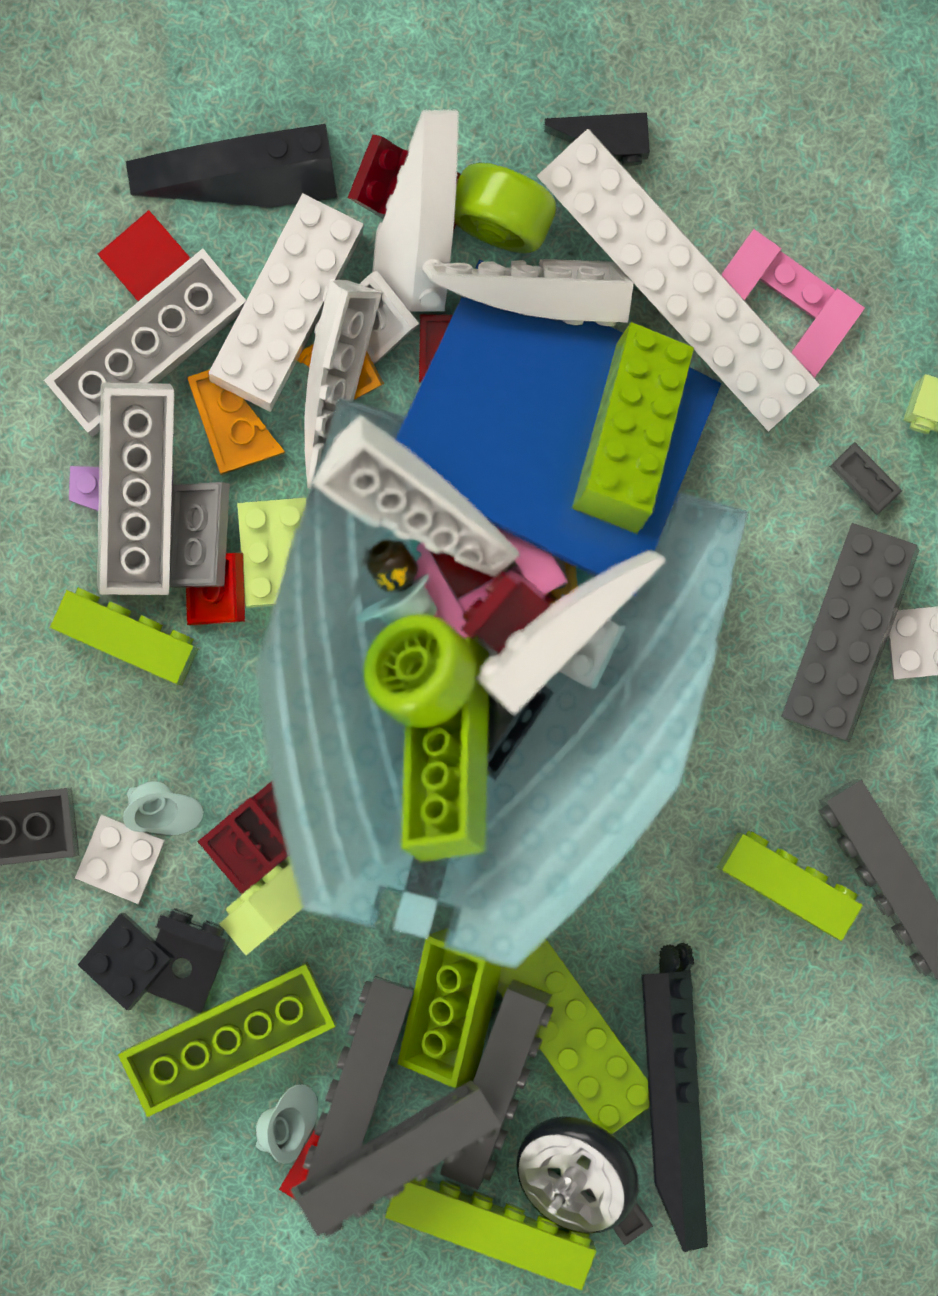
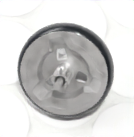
M569 1116L554 1117L536 1125L525 1136L519 1147L516 1169L521 1188L536 1210L556 1225L578 1233H602L621 1224L631 1213L638 1197V1173L630 1154L623 1144L603 1127L582 1118ZM550 1168H560L562 1176L557 1175ZM590 1188L596 1198L588 1196L584 1190Z

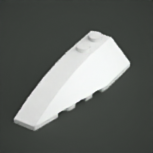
M422 110L408 147L409 154L404 166L401 165L397 176L398 183L393 195H390L388 199L387 211L383 222L379 223L376 231L372 273L376 270L380 273L409 311H445L447 289L433 283L425 273L424 268L425 264L450 263L457 178L458 111Z
M541 259L539 266L526 265L524 260L511 261V267L505 268L493 261L481 262L478 265V269H472V266L467 263L425 264L424 271L433 283L464 297L499 309L528 316L563 320V322L571 325H582L584 321H596L597 324L603 326H615L616 322L628 323L633 282L615 262Z
M330 280L323 296L324 306L321 318L315 326L316 337L307 380L305 404V463L307 488L315 490L313 480L324 461L340 402L349 405L353 404L382 294L380 291L348 280Z
M362 415L336 437L313 480L315 487L366 524L376 528L379 525L393 530L394 535L404 540L408 538L424 543L425 548L435 553L439 551L448 553L455 557V561L495 577L519 557V551L465 497L412 452Z
M649 550L610 568L582 584L553 604L523 631L520 630L514 633L508 639L507 647L498 656H493L484 663L481 668L482 673L476 679L495 701L515 715L666 560L661 555Z

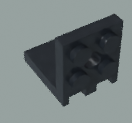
M174 908V910L171 909V911L160 914L156 928L160 929L156 942L172 955L174 959L146 992L202 1013L231 937L224 933L225 930L220 924L208 920L203 922V924L192 921L193 914ZM185 958L191 963L192 971L188 977L180 978L174 974L172 967L176 959Z

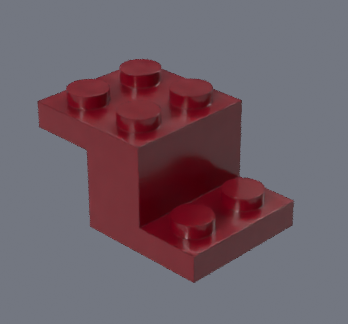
M372 134L347 198L384 219L388 199L394 193L398 183V173L401 165L404 166L409 151L400 148L383 136ZM457 172L456 184L461 175L459 172Z
M515 568L508 574L501 571L485 588L489 596L484 601L479 597L463 614L462 618L466 623L460 630L470 638L477 635L495 652L500 654L507 647L506 643L514 633L520 630L523 631L553 604L558 602L559 599L550 592L545 595Z
M273 780L254 796L248 798L197 841L241 894L245 893L290 855L281 824Z

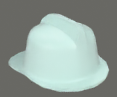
M425 574L414 580L412 586L407 590L396 592L369 606L356 617L357 622H363L378 616L389 625L409 615L425 614L434 616L437 612V606L424 585L430 576Z
M151 781L128 789V807L124 811L123 821L125 826L132 831L179 835L189 832L198 826L203 817V809L201 804L193 797L175 794L164 783Z
M304 1084L290 1087L282 1095L276 1107L263 1112L257 1121L256 1136L258 1140L256 1147L260 1151L269 1152L281 1164L292 1163L297 1159L316 1122L318 1101L310 1087Z

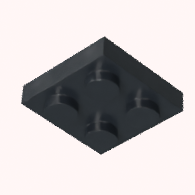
M120 913L78 963V966L125 1010H131L174 957L126 913Z

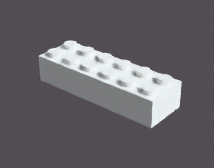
M302 193L209 371V381L269 412L272 411L315 328V324H317L324 306L323 296L330 280H340L363 235V223Z
M202 248L44 379V381L86 432L93 437L100 431L101 382L158 383L238 317L246 299Z
M101 382L97 588L100 595H169L174 389L171 384Z

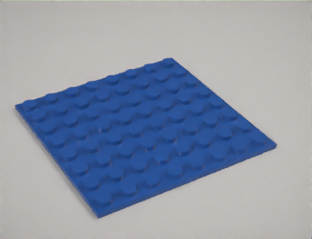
M479 259L475 269H478V265L484 261ZM462 296L395 440L439 474L494 526L596 577L610 568L649 550L655 551L722 383L689 367L653 511L637 534L572 509L615 347L623 332L611 326L599 325L596 321H584L582 325H571L563 322V320L528 316L499 309ZM639 589L633 594L634 597L638 594Z

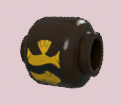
M384 539L379 541L369 550L366 561L369 574L378 587L385 592H402L410 588L414 583V578L419 568L412 553L399 540Z

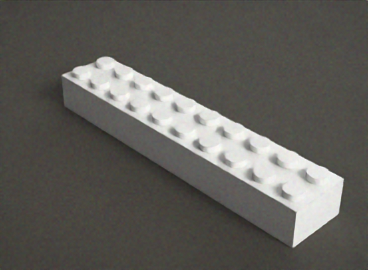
M590 129L583 132L537 175L542 183L689 345L694 347L699 356L768 431L820 386L813 375Z

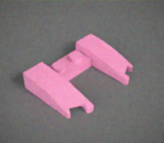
M753 229L721 275L744 300L760 280L815 319L792 350L794 356L815 378L865 307L838 288L836 290L781 252L782 248Z
M497 527L498 531L519 551V557L515 559L517 566L513 568L540 591L546 594L567 582L565 574L553 555ZM420 542L416 547L421 556L417 560L419 568L414 580L425 574L430 576L424 585L437 606V612L434 616L448 623L463 638L469 637L460 630L466 623L462 616L479 597L484 601L489 596L485 588L492 580L457 599L431 551L425 548L424 543Z

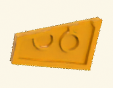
M210 369L187 377L220 475L285 453L245 399L209 381Z

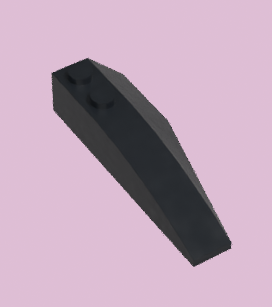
M326 124L226 139L126 161L131 196L173 200L183 199L206 203L217 202L239 206L250 205L261 208L295 205L298 203L302 193L317 201L337 198Z

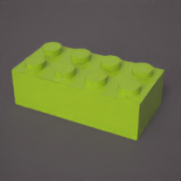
M79 587L75 593L66 590L50 625L51 629L172 683L183 685L199 648L192 646L193 638L173 629L171 634L167 635L161 632L162 624L142 615L139 621L129 618L132 611L109 601L107 607L98 604L101 597Z
M749 830L746 835L737 832L716 868L831 937L842 941L863 905L855 901L858 894L837 883L834 888L826 884L828 876L813 867L806 866L805 870L796 866L798 858L779 848L775 852L766 848L769 841Z
M446 928L429 934L428 938L425 939L397 1064L453 1088H458L470 1080L474 1081L478 1070L503 964L488 960L485 954L452 946L456 931Z

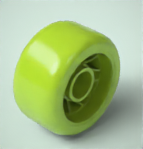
M481 162L468 165L462 171L456 184L454 223L471 236L507 251L526 254L537 251L542 246L557 211L553 195L536 181L514 170Z
M425 614L402 617L384 628L369 647L363 667L365 687L373 702L397 722L415 728L435 726L454 716L470 697L477 673L475 656L467 641L445 621Z

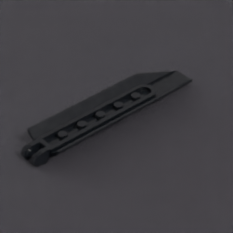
M680 943L677 946L670 944L660 948V973L641 974L654 1184L683 1252L708 1247L692 995L693 986L690 970L694 964V957L692 956L693 949H691V945Z

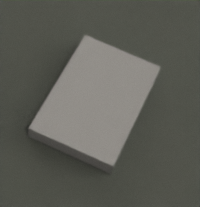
M213 482L172 485L169 587L224 586L230 483Z

